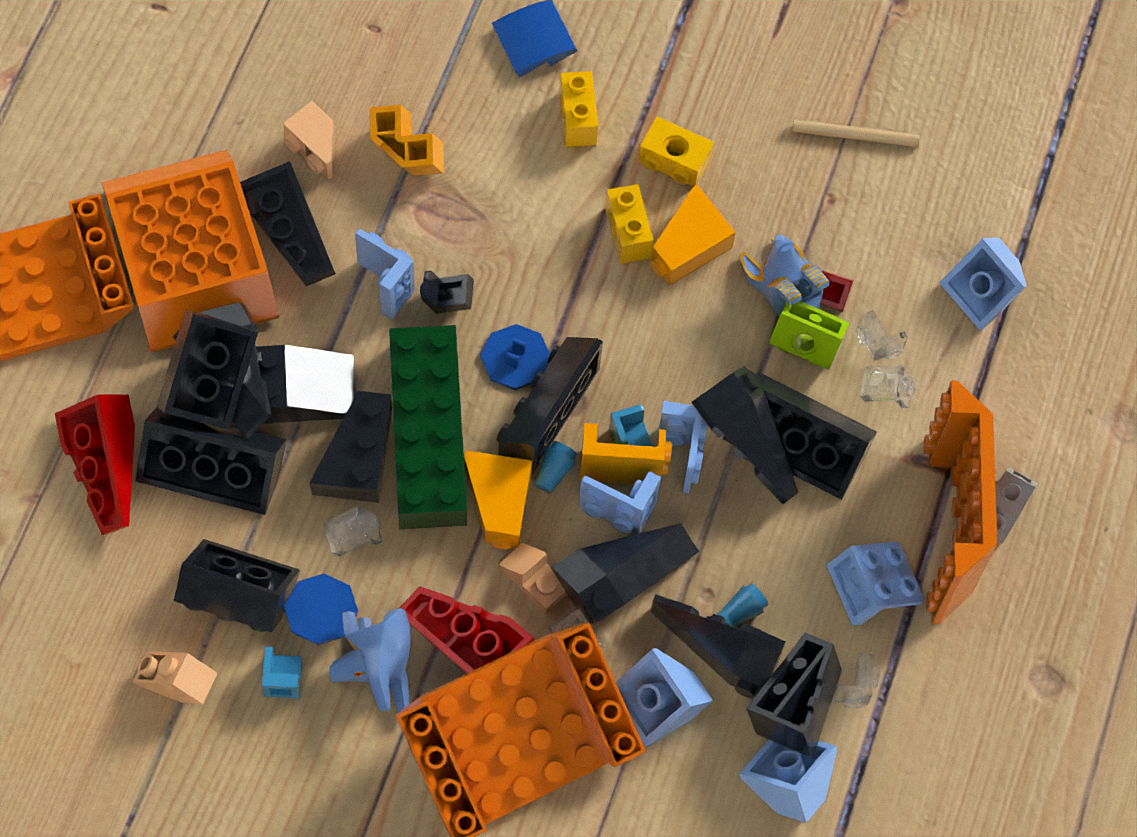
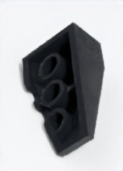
M240 302L198 312L257 331L256 324L248 310ZM179 330L173 336L175 341L177 339ZM254 345L232 418L233 423L246 438H249L271 416L266 381L261 379L259 363L262 362L261 352L256 350V345Z
M679 523L580 548L550 568L585 623L589 622L591 625L598 623L628 603L699 551L683 525Z

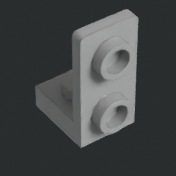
M1011 467L1005 470L996 486L997 543L999 544L1005 541L1028 499L1039 484Z

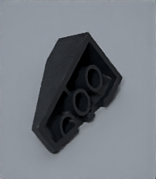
M744 365L691 403L718 438L725 435L734 444L733 453L740 460L744 458L755 466V476L784 504L799 492L766 395L760 387V380L754 372L748 370Z
M656 594L652 601L650 612L729 685L735 687V691L740 695L754 698L775 672L786 641L742 623L740 629L729 626L723 616L714 613L706 618L699 616V612L694 607Z

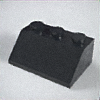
M185 309L157 407L167 414L229 430L258 332L216 317Z
M203 539L181 564L174 601L184 604L190 610H203L217 615L221 620L237 621L249 625L255 631H268L272 633L284 615V605L295 587L300 569Z

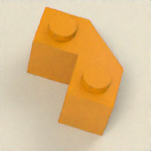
M401 104L370 107V139L412 176L444 174L443 142L433 133L412 135V114Z

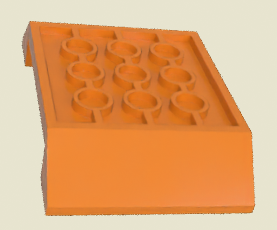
M228 150L101 182L151 353L175 346L176 341L173 336L180 329L185 309L202 312L240 302L245 305L255 324L279 318L268 270L235 165Z
M100 193L69 201L71 215L0 233V361L104 333L134 309Z
M952 380L947 392L941 393L940 407H936L934 421H930L929 434L924 436V454H929V466L952 467L951 486L956 487L957 498L953 497L951 507L952 518H957V529H954L952 534V549L949 555H944L943 567H939L937 579H933L932 591H928L926 597L927 612H932V624H940L973 593L997 546L994 415L959 381Z
M589 622L546 635L420 696L395 715L450 837H475L487 831L485 824L606 764L616 767L646 752Z

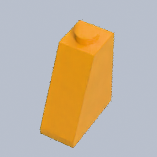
M699 185L691 189L653 246L650 261L654 273L659 278L663 277L669 286L733 248L736 232Z
M465 450V474L485 543H490L498 549L517 548L520 544L532 473V460Z

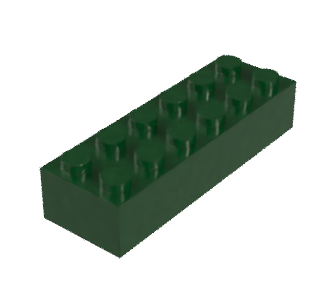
M456 325L389 328L399 529L467 526Z

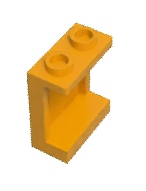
M584 423L580 481L586 475L598 482L635 484L638 479L644 481L649 471L661 478L662 475H668L672 441H666V430L659 429L656 447L597 443L598 424Z

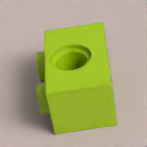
M801 301L792 305L786 302L769 344L778 347L783 352L792 353L808 360L813 365L822 366L829 370L850 322Z

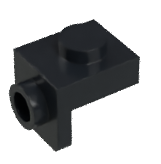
M425 271L423 283L420 286L421 299L436 314L469 310L472 306L474 279L469 274L439 278L432 271Z

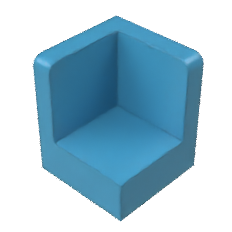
M642 404L611 413L609 431L614 444L652 447V442L643 421L645 411Z
M265 646L262 677L264 697L299 698L302 658L300 656L274 655L273 647Z

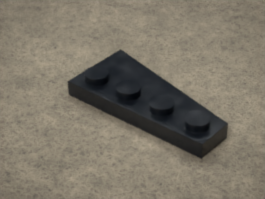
M290 161L240 182L249 213L306 287L336 274Z

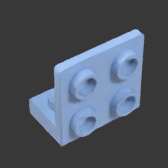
M358 229L355 233L357 262L380 277L378 284L380 287L381 312L393 320L415 292L413 260L405 251L401 249L394 250L386 245L377 234L373 232L367 233L362 229Z
M663 401L659 429L666 430V441H672V446L690 445L682 492L689 494L691 483L698 484L708 425L693 405Z
M649 471L644 481L637 480L628 497L584 475L580 486L579 506L590 517L596 519L601 517L611 522L622 533L639 534L657 505L661 477Z
M897 541L850 546L826 565L852 626L864 624L882 609L920 605L925 600L906 555Z

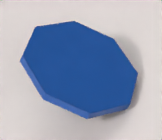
M515 324L492 332L481 352L480 358L491 381L517 390L531 385L539 371L544 373L549 365L547 360L550 353L541 333Z
M325 573L298 581L284 605L291 632L316 645L345 637L342 613L351 611L355 613L356 617L359 612L350 585Z

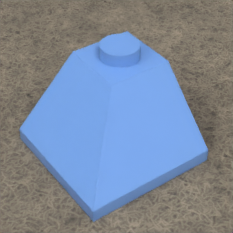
M999 237L982 238L939 282L980 331L984 330L1027 287L1020 261Z
M657 648L649 651L616 682L645 747L650 746L691 721L713 701L693 671Z
M768 740L739 774L741 779L777 814L807 823L826 800L837 748L836 745L819 741L812 759Z

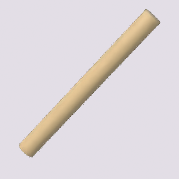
M795 119L792 126V132L911 147H918L920 135Z

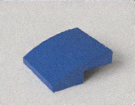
M545 0L526 6L492 22L497 36L519 77L546 62L553 66L578 51L552 0Z

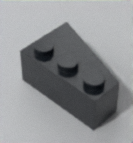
M357 391L309 482L312 495L379 503L393 410L391 394Z
M808 633L802 635L746 708L756 734L813 759L842 672L834 644Z

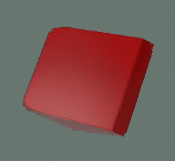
M822 270V273L829 280V286L823 289L820 305L843 312L854 280Z

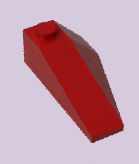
M97 394L54 414L63 452L65 455H71L77 468L73 473L77 482H83L88 492L86 502L101 534L108 535L130 525L135 423L129 394Z
M421 586L399 607L405 610L409 624L464 675L535 641V638L508 616L492 614L485 611L482 607L466 605L455 601L453 597Z

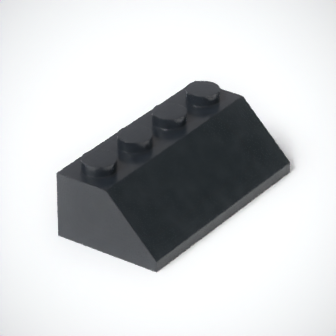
M566 337L561 347L556 345L552 349L547 363H549L544 373L539 371L530 386L533 390L527 399L522 397L513 412L516 416L510 425L505 423L497 435L496 441L499 442V456L532 460V474L544 457L546 447H551L553 441L599 372L602 340L598 338Z
M758 372L756 375L760 380V387L766 395L792 474L842 500L863 463L877 431ZM724 435L723 440H725V441H727V442L733 444V443Z
M156 407L144 422L135 482L265 515L281 471L287 439L256 431L249 438H246L236 426L230 425L229 430L167 414Z

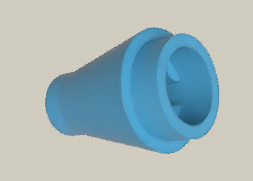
M553 441L551 447H546L534 485L551 494L557 484L576 464L574 459L577 453L565 444Z
M751 583L747 587L743 585L717 615L723 616L729 626L735 627L764 613L763 608L769 604L761 591Z

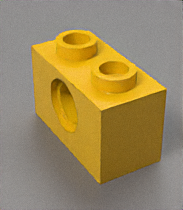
M592 71L560 73L559 96L565 147L597 145L598 118Z
M656 116L640 145L638 162L642 163L649 170L660 171L671 176L680 184H689L694 187L698 184L712 158L714 142ZM676 152L680 156H672L669 153Z
M639 184L607 189L605 210L619 264L650 259L654 240Z

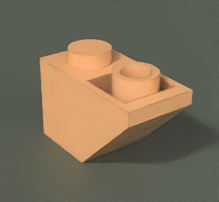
M310 101L283 123L284 142L293 153L299 152L305 158L308 167L314 173L318 174L320 172L329 180L333 177L334 122L313 101Z
M147 651L137 666V673L133 683L181 703L203 704L217 672L188 653Z

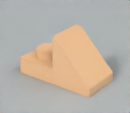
M521 543L498 564V568L545 613L567 594L547 564V554L542 550Z

